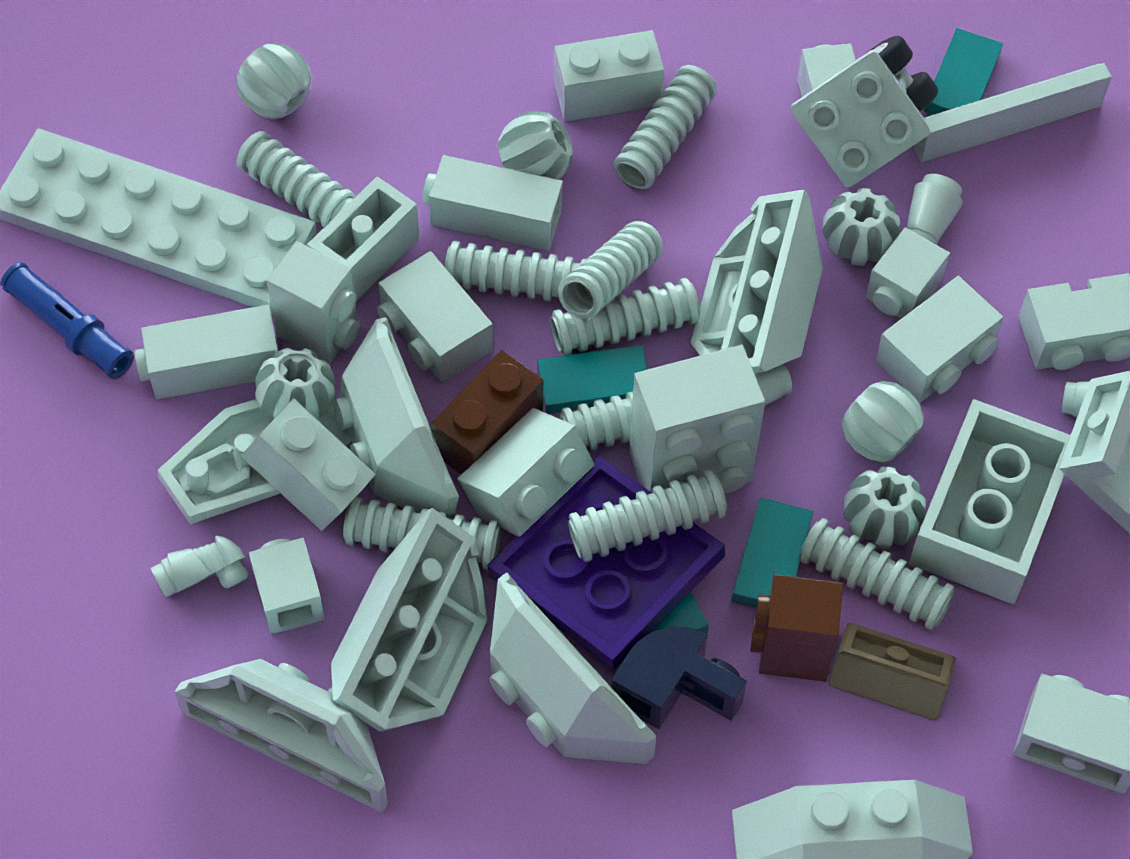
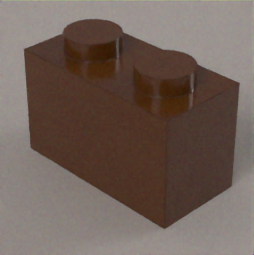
M501 349L431 422V431L444 463L462 475L532 408L543 412L544 379Z
M773 574L769 595L758 594L756 616L752 627L750 652L760 653L759 674L827 681L839 637L843 583Z

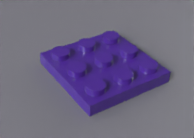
M598 456L593 461L595 465L520 537L516 536L487 564L489 576L497 583L498 578L507 572L558 629L612 670H615L624 661L632 647L643 637L650 634L725 557V544L693 522V526L690 529L685 530L682 526L676 527L675 534L668 535L665 531L659 532V538L652 541L647 536L642 538L643 542L641 545L635 546L632 542L626 543V548L623 551L619 552L613 547L609 549V555L601 557L599 553L592 554L591 561L584 562L582 558H579L568 527L569 515L577 512L580 517L586 515V509L594 507L596 511L602 510L603 503L608 501L613 506L618 505L619 499L627 496L630 500L636 499V493L639 491H644L647 495L652 494L615 466Z

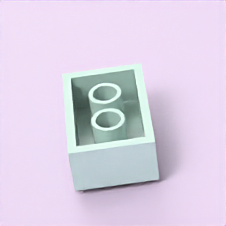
M743 344L634 373L629 457L639 484L651 493H653V487L658 485L663 490L669 488V483L673 480H677L680 484L685 483L686 476L692 474L697 479L701 478L702 472L710 469L717 475L724 494L734 492L752 481L765 399Z
M973 399L917 535L909 565L1014 605L1065 474L1059 470V466L1071 435Z

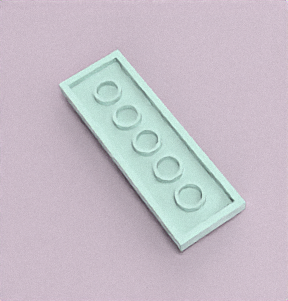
M39 128L34 133L0 189V220L251 307L269 304L271 314L272 308L266 280L296 241L307 246V243L317 234L315 221Z

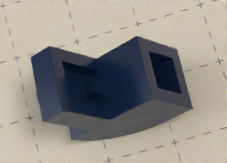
M669 627L646 635L632 647L611 679V688L641 720L660 729L681 694L690 697L732 721L743 703L747 680L741 678L739 672L729 663L717 658L711 660L705 658L708 634L687 627Z

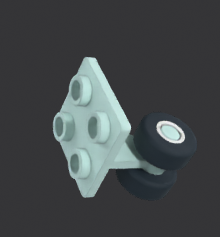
M893 36L882 41L862 57L791 105V113L845 187H852L930 135V126L920 112L935 99L938 94V87L926 72H919L910 76L905 66L911 60L913 52L901 36Z

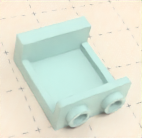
M1130 371L1091 379L1059 470L1129 534Z

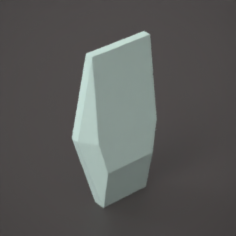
M256 399L222 410L158 469V479L190 524L280 494L276 488L241 457L257 436L273 421V416H267L262 413ZM332 403L327 415L319 417L318 421L347 448H350L351 444H353L352 437L348 429L340 430Z

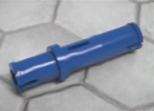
M15 263L4 273L1 279L2 289L6 293H10L40 320L44 321L65 339L66 347L75 355L84 354L102 369L110 379H117L129 370L134 360L133 352L104 330L103 322L95 315L86 316L58 291L54 290L32 272L25 263Z

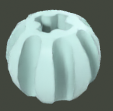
M273 43L259 47L246 58L238 71L236 85L240 98L250 110L263 118L277 119L291 114L304 102L311 89L312 75L310 67L297 51L287 45Z
M530 111L519 114L504 127L498 139L500 159L506 169L559 180L568 171L573 162L572 143L566 129L559 120L547 112Z
M859 188L857 193L849 191L842 193L833 200L830 209L827 210L823 218V235L828 240L829 250L838 259L846 258L851 260V265L865 266L867 261L878 262L900 234V218L895 213L894 204L885 195H875L868 188Z
M286 348L275 352L273 358L263 362L255 378L257 388L255 391L256 401L262 413L267 416H273V420L294 398L318 420L319 417L327 415L336 397L335 377L331 367L326 361L318 360L317 354L314 351L306 348L301 351Z
M880 381L870 385L853 402L844 414L842 428L847 442L856 453L869 461L885 463L895 459L917 436L923 426L924 416L920 403L909 390L897 383Z
M881 466L877 473L872 470H866L851 483V489L844 496V518L850 522V532L861 537L860 541L863 539L870 540L876 545V548L889 549L892 543L901 546L905 545L919 533V526L925 518L926 498L919 493L920 484L911 475H899L895 471L896 468Z

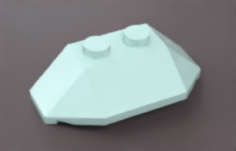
M805 190L758 197L750 208L753 213L734 229L713 257L700 305V317L695 324L690 342L700 356L743 344L754 373L766 372L802 356L823 270L810 197Z
M387 318L377 319L342 375L339 398L333 401L337 424L340 430H349L353 440L350 450L376 474L369 482L374 495L395 503L402 508L406 505L412 506L415 513H420L423 508H433L437 512H446L448 518L454 519L459 495L448 473L400 355Z
M431 508L426 511L379 567L331 662L333 701L343 708L352 711L358 718L380 732L444 715L488 621L483 582L476 556H479L477 539L435 509Z
M507 572L498 578L490 648L491 677L489 682L500 699L507 705L515 702L528 716L526 724L534 737L545 747L553 744L563 757L646 764L653 759L657 737L653 731L640 720Z
M262 659L253 660L180 682L175 690L182 714L381 813L387 807L388 798L385 781L367 723L358 718L352 711L343 708L333 701L332 687L326 691L309 683V678L294 666L280 663L277 667Z
M918 780L795 786L733 809L731 813L736 859H970L973 854L965 797Z

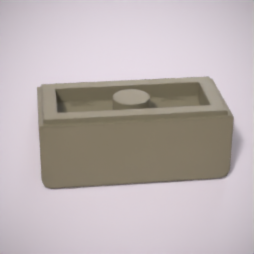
M847 623L829 678V685L931 720H936L939 717L949 687L956 657L854 623Z

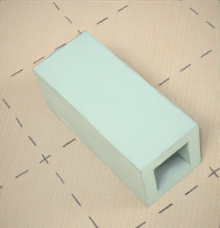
M443 155L437 173H429L426 178L423 190V203L429 204L431 226L550 251L562 213L563 181Z
M269 304L142 327L144 348L135 350V359L140 381H151L156 400L255 382L263 362L273 358L275 352L278 351Z

